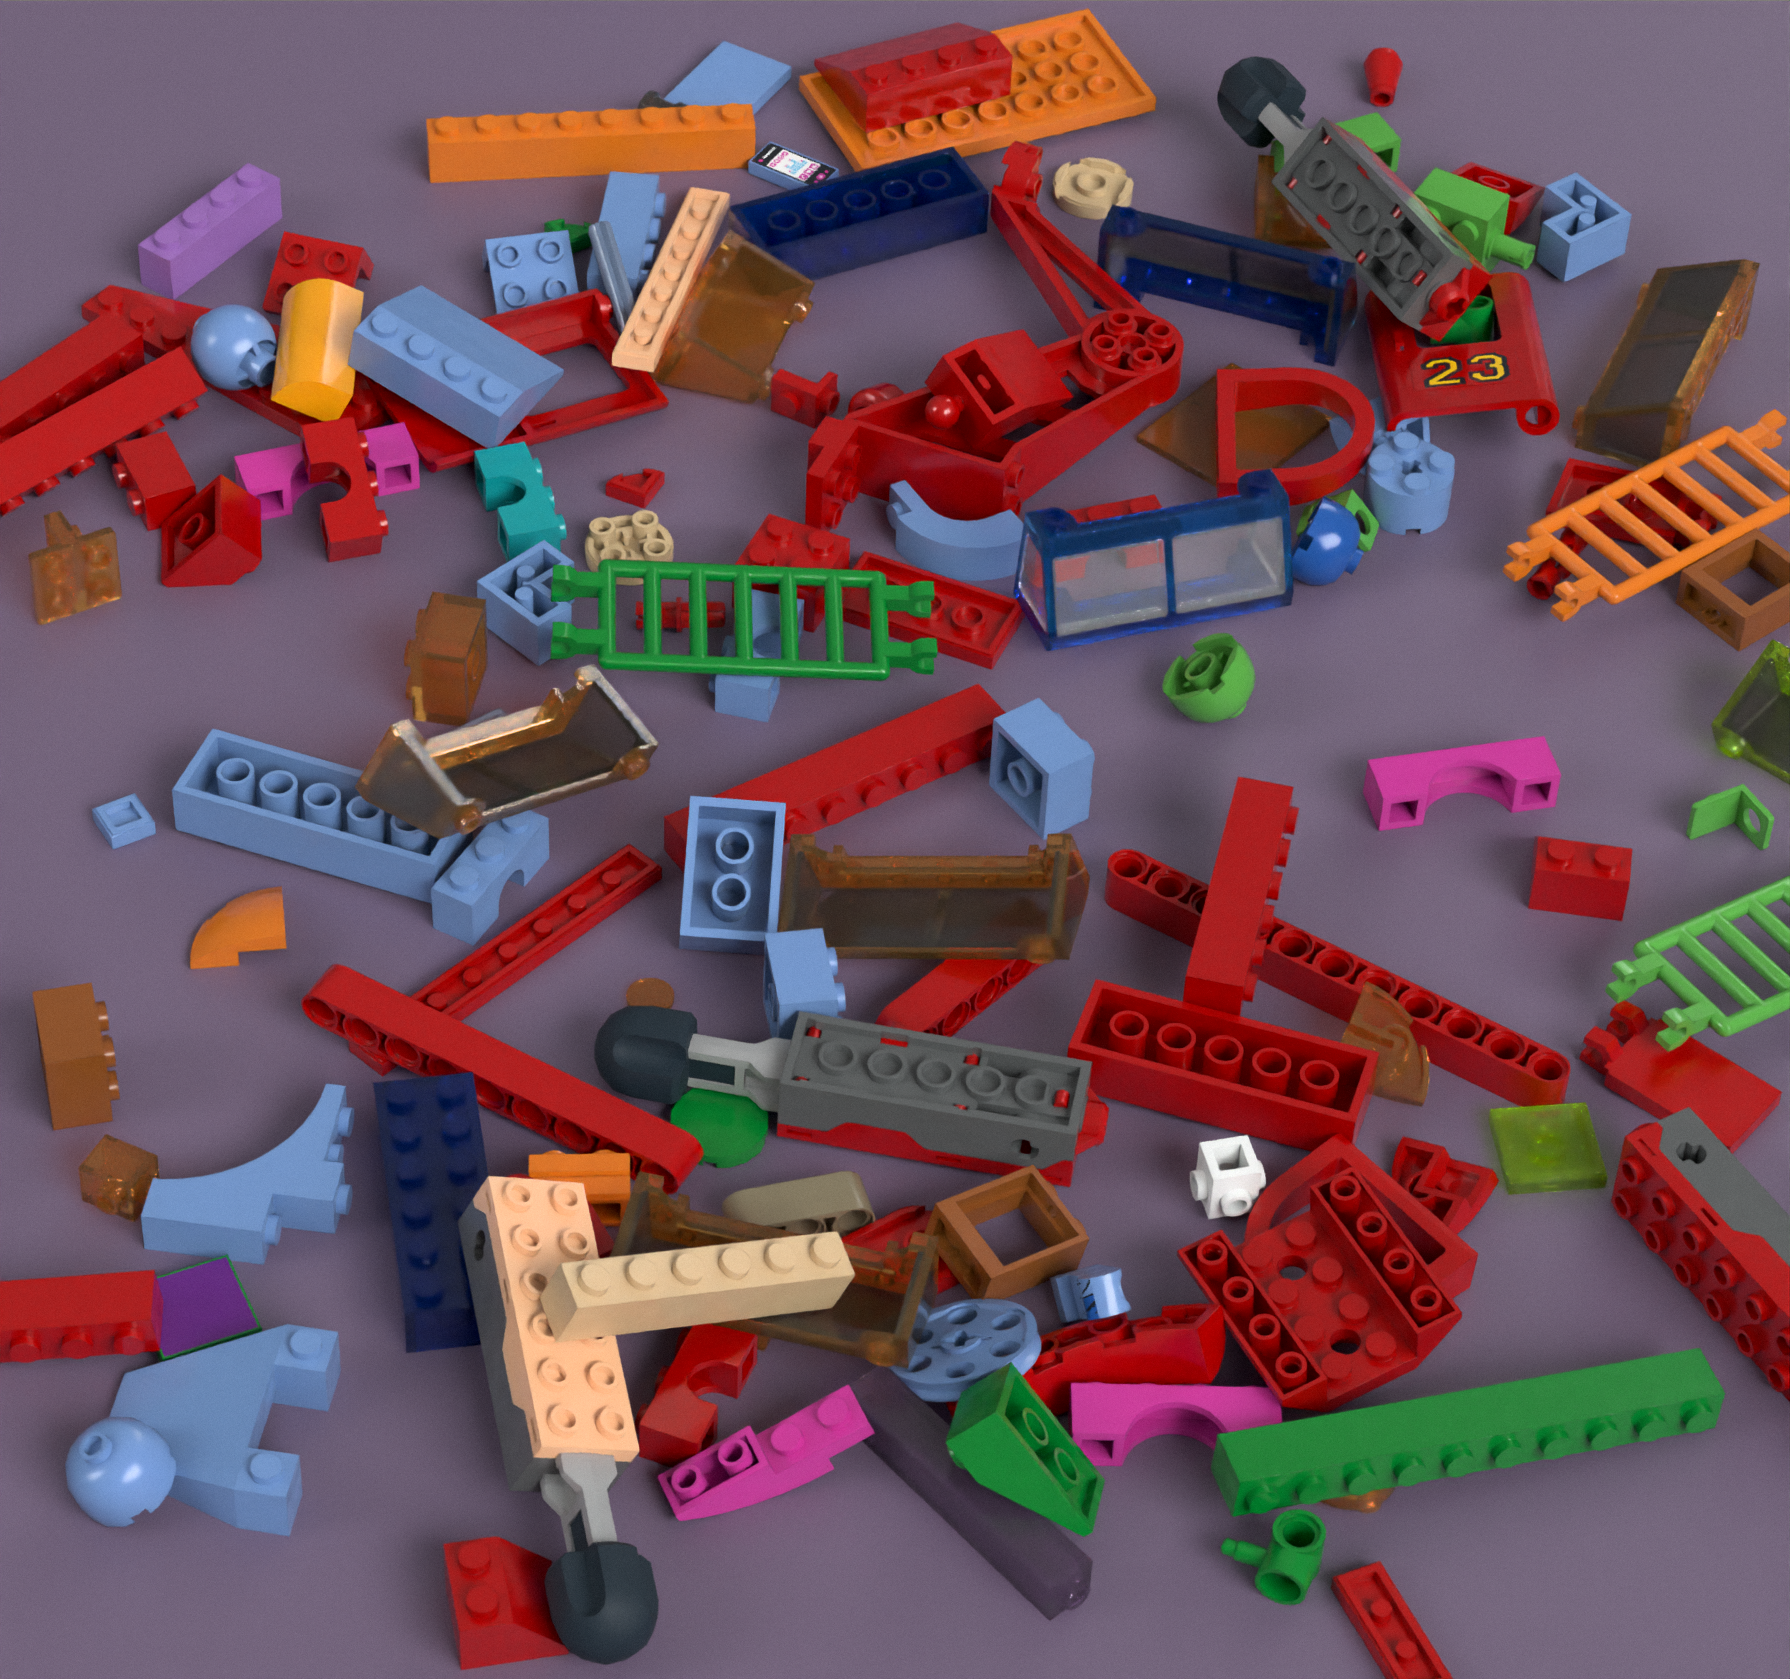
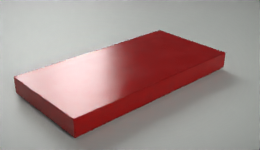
M867 551L862 553L852 570L880 571L885 574L887 585L909 586L918 581H934V601H931V617H914L907 611H888L889 636L908 643L920 638H937V652L991 670L1027 615V603ZM842 587L843 621L870 630L869 588Z

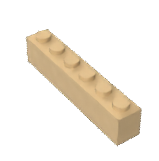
M835 1231L560 1263L539 1298L555 1341L564 1342L833 1308L854 1278L855 1272L839 1233Z

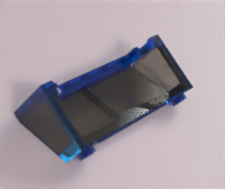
M1113 204L1100 228L1097 265L1139 303H1141L1145 293L1299 330L1301 331L1299 345L1308 346L1310 342L1315 348L1314 362L1332 367L1335 366L1357 316L1356 263ZM1094 300L1093 308L1106 311Z

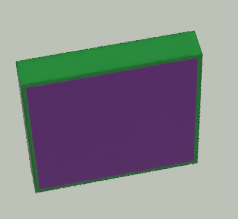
M228 1254L157 1276L164 1301L160 1351H156L160 1362L262 1332V1327Z

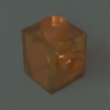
M107 1134L104 1135L78 1167L82 1201L96 1206L106 1214L118 1215L132 1222H135L143 1211L153 1178L160 1179L158 1155Z

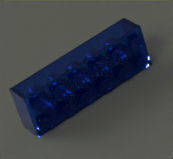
M952 146L729 206L728 246L761 293L765 294L987 233L990 193Z
M473 1072L374 1082L375 1122L406 1353L481 1345L458 1226V1220L489 1176Z

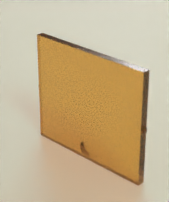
M1231 362V363H1230L1228 366H1226L1224 369H1243V368H1241V367H1239V366H1237L1236 364H1234V363ZM1215 375L1137 435V443L1216 487ZM1303 404L1235 412L1236 468L1247 470L1281 467L1330 427L1329 420L1333 418L1309 405Z

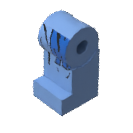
M1095 1264L1050 1277L1061 1322L1067 1323L1078 1319L1096 1320L1129 1311L1131 1309L1130 1303L1126 1300L1121 1288V1268Z

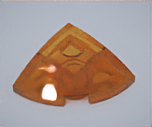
M1366 981L1340 1042L1380 1052L1372 1095L1422 1107L1429 1085V1061L1426 1046L1421 1045L1418 1049L1415 1038L1409 1029L1413 1019L1401 1004L1387 992Z

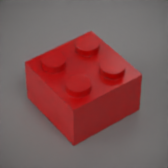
M768 514L735 565L849 570L850 538ZM732 582V608H734V582ZM752 583L753 590L779 595V584ZM797 585V598L804 600L803 630L814 633L825 616L824 586Z

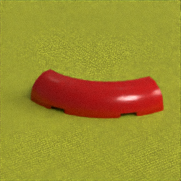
M1167 1305L1161 1308V1316L1129 1320L1128 1315L1124 1312L1064 1327L1040 1336V1355L1034 1365L1022 1376L1055 1417L1067 1412L1069 1409L1071 1383L1101 1382L1104 1384L1138 1385L1143 1383L1156 1385L1211 1384L1219 1372L1225 1351L1226 1329L1222 1305ZM958 1401L946 1402L952 1419Z

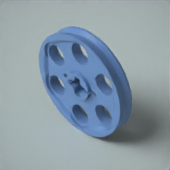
M970 1299L936 1307L911 1319L893 1334L886 1345L884 1355L887 1367L889 1368L891 1383L899 1392L918 1400L949 1402L958 1401L961 1392L1012 1362L1021 1375L1025 1374L1040 1355L1041 1339L1037 1332L1035 1317L1024 1306L1002 1299ZM918 1369H924V1370H921V1371H918V1372H913V1371L918 1370Z

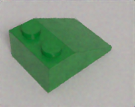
M1012 1362L961 1392L945 1442L955 1464L961 1469H967L977 1483L1083 1537L1092 1533L1105 1479Z

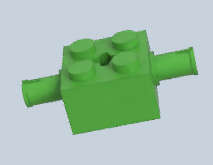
M1435 167L1414 192L1421 202L1489 272L1492 271L1500 260L1527 270L1534 258L1536 246L1504 235L1510 195Z

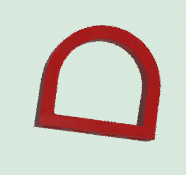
M1299 367L1217 369L1215 391L1217 515H1231L1299 505L1326 496L1348 483L1363 468L1373 447L1375 417L1372 406L1365 395L1348 381L1336 375L1315 369ZM1294 404L1313 405L1326 408L1341 416L1348 423L1353 433L1349 442L1338 453L1312 465L1275 469L1239 470L1236 468L1235 412Z
M1340 1132L1274 1180L1260 1195L1249 1215L1243 1242L1278 1226L1286 1218L1310 1203V1186L1349 1167L1355 1166L1453 1299L1471 1286L1478 1253ZM1341 1340V1341H1338V1342H1336V1343H1354V1342L1349 1341V1340Z

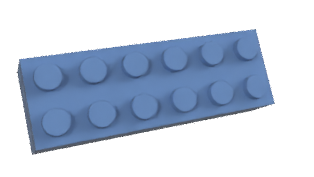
M213 728L172 789L175 827L178 831L431 904V888L473 841L472 802Z

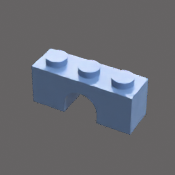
M752 589L753 658L781 659L779 595ZM797 598L799 643L803 635L804 600ZM734 626V635H727L725 637L721 656L735 657ZM711 674L709 692L715 693V712L768 723L780 692V677Z
M508 801L431 888L433 928L474 946L499 917V899L506 881L510 880L525 887L549 859V818Z

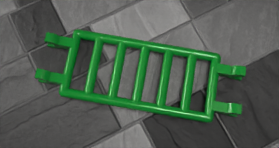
M604 559L598 564V572L576 571L570 566L553 564L551 602H567L575 597L598 598V629H580L570 623L553 622L551 659H567L575 654L598 655V664L605 670L885 681L890 676V667L910 668L913 672L924 675H933L934 658L937 657V638H920L911 643L889 642L888 611H907L914 617H931V601H934V581H918L909 586L887 585L885 574L880 571ZM616 577L643 578L644 653L616 652ZM661 579L688 580L689 655L662 654ZM706 581L734 582L735 657L708 656ZM752 583L779 584L781 659L753 658ZM797 585L824 586L826 661L799 660ZM842 587L869 588L872 663L844 661Z

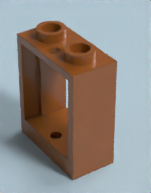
M1755 528L1682 570L1675 603L1739 652L1790 622V553ZM1748 567L1778 588V590L1751 606L1721 584Z
M1034 1164L935 1203L924 1233L972 1299L982 1300L986 1298L1003 1300L1050 1280V1277L1078 1269L1090 1239L1082 1223L1072 1216L1059 1199L1054 1186L1043 1178ZM1019 1208L1048 1248L1003 1266L974 1226Z

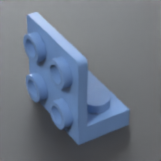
M568 230L485 239L482 261L484 272H490L496 314L578 292Z

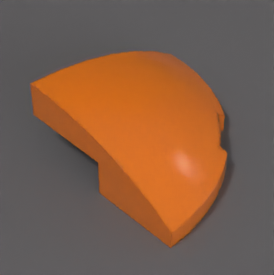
M282 886L265 888L242 895L228 902L211 919L206 920L196 934L190 953L191 969L239 966L238 952L286 949Z

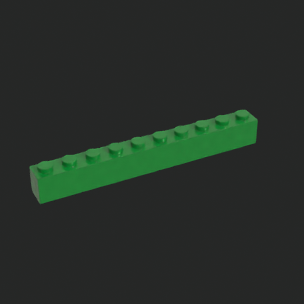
M1700 1348L1218 1434L1211 1471L1232 1517L1251 1513L1262 1514L1273 1509L1300 1504L1310 1505L1332 1498L1364 1495L1370 1491L1397 1486H1413L1419 1482L1446 1477H1461L1468 1473L1495 1468L1505 1469L1517 1464L1538 1460H1554L1565 1455L1592 1450L1603 1451L1614 1446L1641 1441L1652 1442L1659 1438L1679 1434L1700 1433L1707 1429L1715 1428L1725 1392Z

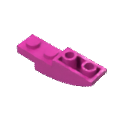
M848 1384L757 1435L749 1425L658 1475L657 1478L679 1521L705 1518L760 1503L802 1486L834 1470L835 1468L830 1460L831 1457L873 1435L875 1432Z

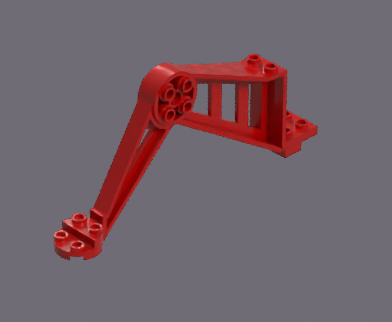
M1016 140L1008 148L1001 163L1009 166L1005 171L1001 186L994 185L992 190L990 217L1069 337L1038 348L1060 379L1068 376L1080 391L1090 395L1095 400L1075 411L1059 406L1038 417L1030 423L1043 426L1044 428L1018 442L1000 437L977 450L972 448L956 425L948 429H937L928 423L925 417V407L928 401L934 397L928 386L847 413L842 420L825 416L808 441L804 525L828 532L830 529L835 530L840 523L843 509L848 502L853 503L858 493L889 502L890 485L902 480L907 481L930 509L949 519L975 521L1010 509L1018 517L1022 503L1145 410L1166 402L1177 392L1181 381L1184 342L1180 332L1167 320L1151 314L1041 214V209L1036 202L1043 184V175L1039 174V166L1043 157L1042 147ZM1053 263L1100 304L1106 312L1088 318Z

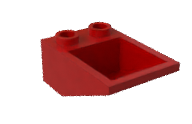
M1020 329L975 339L943 355L925 381V384L934 395L926 404L925 417L928 423L937 429H948L956 425L972 448L977 450L1071 401L1073 395L1025 330Z

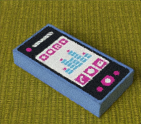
M772 141L764 146L748 162L749 174L815 201H818L839 181L838 168Z

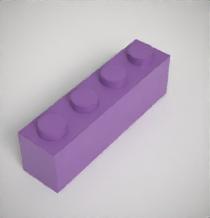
M247 163L138 244L141 285L169 299L175 300L282 218L280 178Z

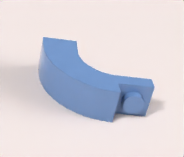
M906 480L890 485L889 505L886 506V515L890 525L896 530L895 550L915 566L951 579L968 581L999 579L1031 568L1034 535L1011 509L981 520L959 521L941 516L930 509Z

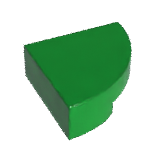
M565 219L544 223V233L568 230L572 254L592 246L588 234L589 226L592 224L584 222V226L565 224Z

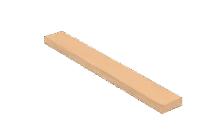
M694 187L689 189L612 352V366L648 372L655 371L729 208L730 194Z

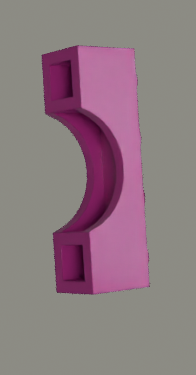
M405 423L363 430L369 448V457L364 458L367 471H375L379 496L420 488L419 455ZM300 443L234 456L236 484L261 500V521L293 514L295 503L302 494L315 486L331 483L319 482L309 484Z
M1540 736L1369 759L1367 761L1363 794L1378 831L1423 825L1424 816L1429 806L1436 800L1455 793H1475L1487 796L1502 804L1511 813L1555 807L1561 773L1545 737Z
M1090 1382L1071 1383L1068 1434L1094 1466H1122L1127 1455L1136 1445L1158 1435L1176 1434L1188 1436L1201 1441L1214 1451L1218 1434L1282 1423L1281 1404L1268 1387L1254 1385L1225 1387L1203 1384L1181 1386L1156 1385L1152 1383L1138 1385Z

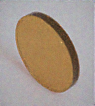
M644 978L630 985L626 993V1002L628 1006H657L671 1009L674 1004V991L667 982L661 979Z

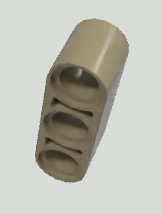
M840 1171L743 1189L728 1196L721 1207L732 1243L838 1231L840 1238L876 1220L862 1178L852 1171Z

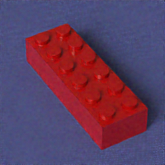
M1095 979L1069 1043L1067 1057L1092 1062L1089 1087L1096 1095L1312 1152L1339 1132L1353 1145L1356 1144L1374 1091L1380 1052Z

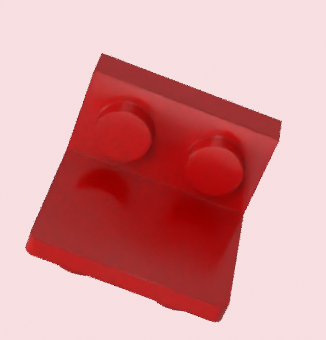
M284 231L262 308L266 313L281 316L283 299L286 293L295 285L306 280L330 279L355 288L357 278L370 280L374 264L363 247Z

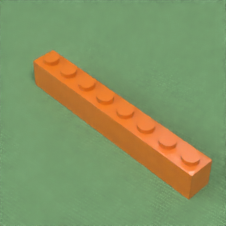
M729 103L715 106L688 105L671 108L647 107L644 109H606L603 111H565L562 113L540 114L528 112L518 115L495 116L486 114L475 117L444 116L426 119L430 183L609 175L610 171L653 173L748 168V162L755 156L756 127L752 104Z

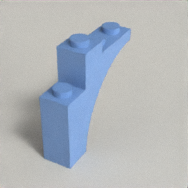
M326 1084L320 1100L306 1121L288 1139L255 1160L206 1176L183 1179L153 1178L141 1214L144 1249L208 1258H218L228 1254L231 1261L264 1265L269 1246H277L282 1227L335 1234L340 1215L349 1214L353 1194L352 1185L345 1184L344 1147L341 1144L343 1136H351L354 1124V1108L347 1107L346 1086Z

